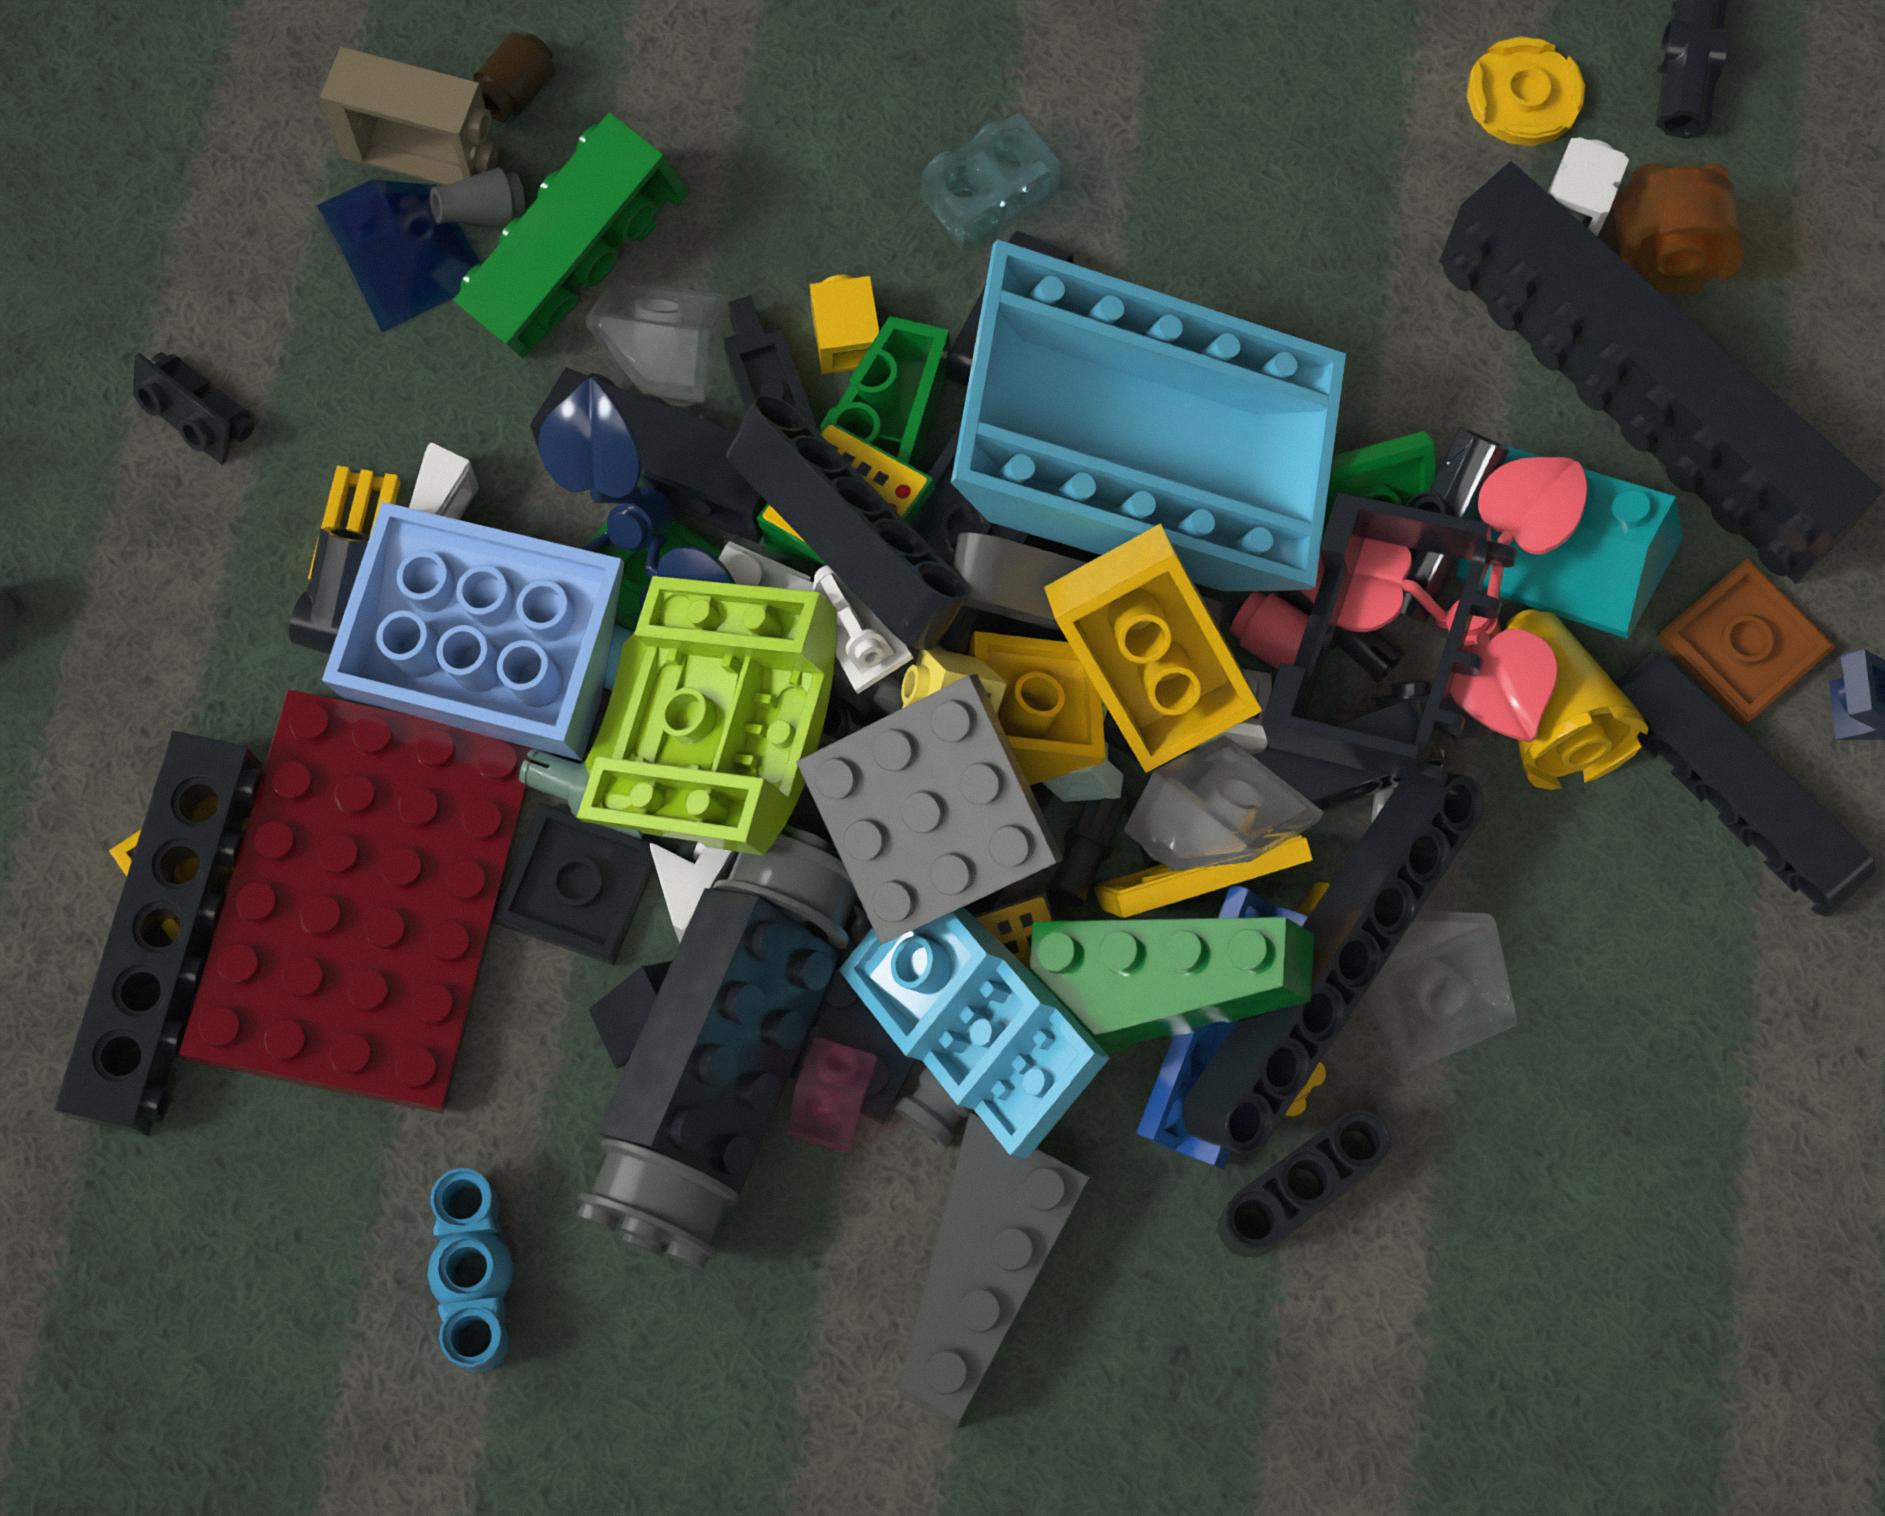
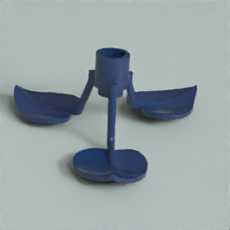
M595 376L586 379L548 415L541 427L538 444L544 467L558 485L571 492H583L590 489L591 499L595 503L618 504L608 515L607 530L580 549L596 553L612 542L621 549L633 552L649 547L645 572L651 579L652 576L736 584L728 569L716 556L696 546L673 548L659 561L661 549L667 545V538L662 534L670 528L674 518L672 504L657 489L650 487L638 489L636 487L640 479L642 464L639 446L633 431L618 403L605 386ZM520 534L543 540L542 538L533 534ZM650 584L643 590V592L640 595L639 604L641 611Z

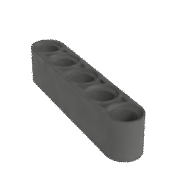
M960 533L952 569L963 579L969 590L968 597L963 604L964 606L1062 632L1054 618L1044 587L1087 563L991 535ZM1201 596L1220 629L1224 603Z

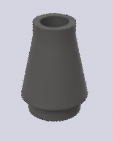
M500 167L445 186L433 187L430 193L432 213L438 224L452 222L506 227L513 219L524 215L525 201L521 181L516 172H504Z

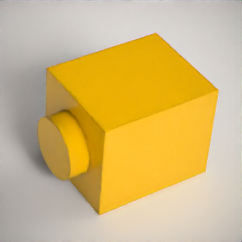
M835 275L821 283L810 284L811 311L821 374L856 370L879 333L870 276L854 278L850 275Z

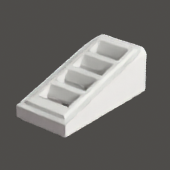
M429 443L424 454L409 508L460 520L479 489L470 461L434 443Z

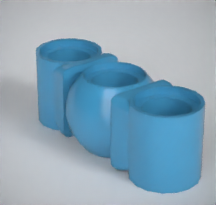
M457 1168L447 1171L435 1183L431 1192L430 1203L436 1216L433 1237L439 1243L429 1258L427 1278L431 1293L440 1303L438 1305V1313L443 1323L440 1327L439 1341L442 1352L451 1362L467 1372L484 1373L498 1366L508 1352L509 1335L505 1326V1318L508 1311L507 1304L502 1299L512 1284L514 1264L509 1248L500 1239L502 1238V1230L497 1221L500 1209L497 1193L482 1174L468 1168ZM467 1188L480 1190L482 1204L477 1213L467 1219H455L451 1216V1201L458 1192ZM470 1255L485 1257L487 1269L482 1281L469 1288L457 1286L454 1275L458 1263ZM476 1322L487 1323L492 1333L491 1343L487 1350L475 1357H464L459 1348V1338L463 1330Z

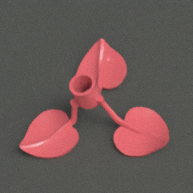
M1566 457L1523 458L1497 468L1483 483L1478 501L1482 521L1489 523L1490 529L1502 532L1496 543L1509 546L1514 539L1520 548L1534 555L1545 554L1565 543L1578 527L1586 506L1587 481L1584 470L1579 462ZM1365 538L1336 626L1354 632L1378 630L1391 623L1402 611L1404 605L1403 592L1414 596L1435 618L1438 627L1448 628L1450 632L1459 600L1452 605L1449 611L1443 610L1417 582L1406 579L1412 566L1411 553L1407 547ZM1321 553L1319 556L1316 586L1311 590H1300L1313 604L1325 572ZM1492 565L1487 595L1495 597L1500 601L1499 592L1504 568ZM1473 615L1462 651L1481 657L1484 663L1478 676L1455 673L1449 691L1450 695L1464 712L1487 728L1513 739L1533 742L1543 714L1555 691L1558 678L1555 654L1541 637L1521 629H1509L1501 632L1498 617L1488 619Z

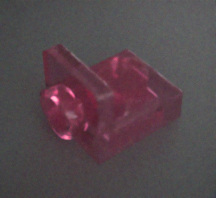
M814 1039L796 1084L787 1135L850 1154L858 1132L865 1095L875 1069L876 1056L872 1053L825 1039Z

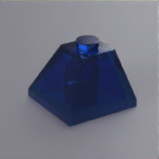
M372 179L317 205L328 236L381 333L455 298L460 292V285L465 275L474 266L481 264L458 223L438 224L435 221L431 209L430 193L433 187H437L436 184Z

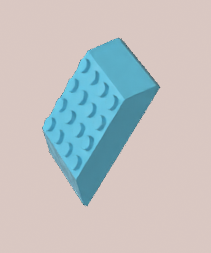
M997 239L992 246L951 483L988 522L1103 555L1161 523L1194 583L1221 591L1311 590L1316 586L1346 353Z

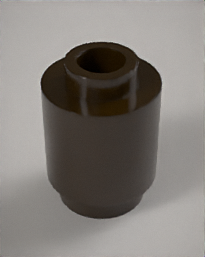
M510 33L474 74V81L480 84L485 107L491 111L493 119L506 122L511 115L519 116L554 76L555 68L551 62L553 54L549 47L537 36L526 33L524 36L518 33Z

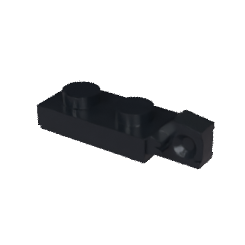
M751 295L727 302L730 310L729 319L735 335L723 339L725 358L745 414L756 396L768 395L790 404L819 432L783 330H778L775 323L761 326Z

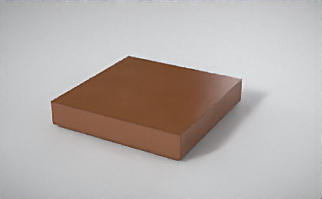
M1748 558L1665 627L1656 637L1743 727H1746L1836 648Z

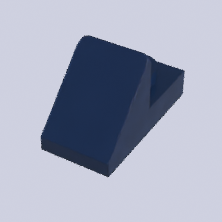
M1866 649L1841 655L1843 677L1829 681L1836 740H1885V660Z

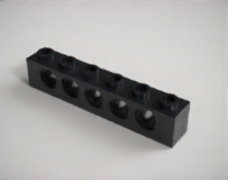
M172 730L54 1111L74 1120L148 1137L153 1122L160 1123L165 1117L171 1099V1085L166 1083L173 1058L181 1057L179 1052L189 1019H186L193 993L197 994L208 958L205 953L212 930L216 931L227 894L224 890L230 870L235 867L242 840L246 831L242 830L244 820H246L249 807L255 806V797L259 783L265 776V771L261 769V761L247 746ZM217 797L218 807L216 812L205 821L194 822L193 812L198 803L206 798ZM199 858V870L195 877L187 883L175 884L174 871L176 867L187 859ZM169 919L179 920L180 932L175 941L165 947H156L155 936L163 922ZM159 982L161 994L157 1003L148 1010L137 1011L136 997L139 991L147 984ZM139 1045L141 1049L139 1065L130 1074L119 1076L116 1070L119 1055L128 1047Z

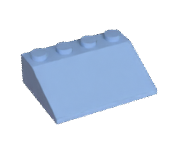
M382 502L322 681L348 702L410 714L510 743L583 760L602 698L624 562L620 558Z

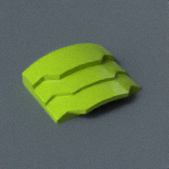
M652 576L636 630L622 644L609 704L593 747L584 763L589 779L577 818L587 823L639 830L644 834L698 841L709 848L764 856L787 823L805 785L804 777L796 761L816 752L820 741L830 698L835 663L837 609L820 592Z

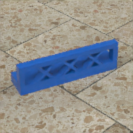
M1233 884L1230 885L1218 918L1287 917L1302 927L1308 916L1269 904L1249 889ZM1224 1020L1194 1028V1032L1172 1038L1136 1134L1179 1154L1222 1170L1225 1169L1231 1151L1197 1140L1189 1135L1184 1127L1182 1113L1188 1093L1237 1021L1229 1023Z

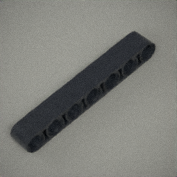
M1449 773L1445 787L1438 788L1401 779L1302 925L1303 928L1314 934L1311 1001L1237 1021L1188 1093L1184 1102L1182 1117L1184 1127L1189 1135L1197 1140L1239 1154L1254 1153L1267 1142L1479 823L1484 809V795L1477 780L1471 776Z

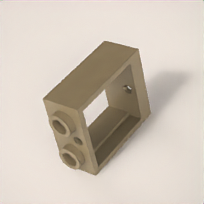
M340 46L321 92L320 100L342 158L442 185H448L496 168L500 147L499 143L494 141L491 130V111L485 107L478 82Z

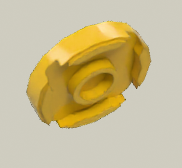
M1520 36L1499 41L1488 48L1486 54L1477 60L1469 75L1467 100L1473 117L1489 134L1510 144L1535 146L1553 142L1571 129L1584 105L1585 83L1579 66L1569 55L1566 60L1555 51V45L1543 39Z

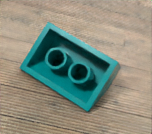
M1504 445L1509 448V453L1503 465L1518 459L1544 456ZM1583 469L1587 481V500L1583 516L1575 532L1558 548L1540 555L1524 551L1513 539L1509 546L1516 549L1518 554L1514 566L1504 568L1499 596L1629 639L1683 540L1676 496ZM1490 529L1492 542H1497L1502 532ZM1459 558L1456 579L1465 584L1472 561ZM1492 565L1488 567L1482 586V591L1485 592L1488 591Z

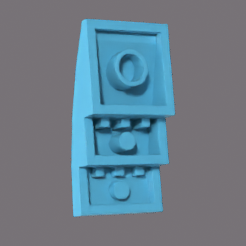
M964 907L882 945L872 927L839 969L905 1056L922 1060L958 1106L975 1110L1010 1156L1027 1160L1110 1059L1055 996Z

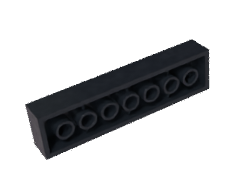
M1512 161L1506 164L1460 205L1439 260L1444 266V273L1448 280L1459 290H1471L1487 305L1490 317L1499 327L1507 331L1514 329L1531 345L1534 357L1542 366L1552 371L1558 369L1576 385V392L1585 405L1595 411L1604 410L1621 426L1620 429L1624 439L1633 448L1642 452L1648 450L1665 465L1668 478L1677 488L1687 493L1694 492L1712 508L1713 518L1720 527L1732 534L1740 533L1758 549V557L1769 571L1779 576L1786 575L1797 584L1845 538L1884 491Z

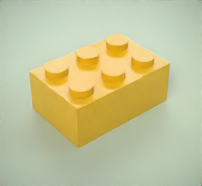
M1161 523L1044 587L1056 622L1145 773L1262 712L1243 670Z

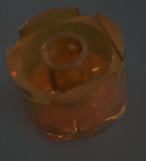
M1658 163L1646 164L1632 173V182L1618 194L1614 201L1613 220L1618 256L1661 294H1693L1703 291L1702 281L1719 274L1721 283L1731 277L1742 264L1744 249L1736 192L1733 183L1730 181L1729 171L1722 165L1709 164L1702 167L1680 166L1667 168L1665 165Z

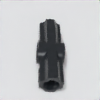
M1672 0L1671 20L1667 23L1660 49L1666 50L1662 65L1657 66V72H1662L1663 75L1655 126L1662 129L1665 135L1689 139L1694 136H1704L1710 126L1713 100L1715 98V85L1726 60L1730 39L1729 30L1723 29L1727 0Z
M1459 427L1429 491L1417 493L1410 498L1406 506L1483 522L1478 508L1479 492L1489 475L1503 465L1509 453V448L1477 432ZM1407 547L1411 553L1412 566L1406 579L1417 582L1436 602L1457 558ZM1403 592L1404 605L1401 613L1413 619L1427 622L1430 613L1414 596Z

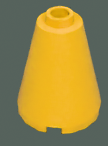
M1530 609L1513 616L1507 622L1505 630L1521 629L1541 637L1554 652L1558 666L1555 691L1543 714L1536 738L1533 742L1517 740L1522 768L1527 779L1537 788L1548 790L1563 789L1557 777L1583 770L1585 783L1598 779L1617 769L1633 757L1642 747L1637 738L1640 732L1648 734V726L1640 711L1554 613Z

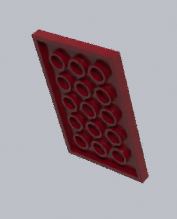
M287 689L264 766L265 776L259 783L255 797L256 803L250 813L245 830L246 833L242 840L179 1055L181 1058L188 1062L444 1114L493 927V914L500 900L528 791L526 784L519 781L520 769L524 760L535 763L534 760L528 759L527 756L528 752L533 748L410 714Z

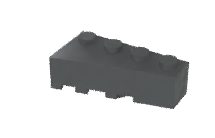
M972 1113L968 1117L898 1386L899 1396L956 1428L959 1427L1089 1180L1088 1176L1037 1148L1027 1160L1010 1156L983 1120Z

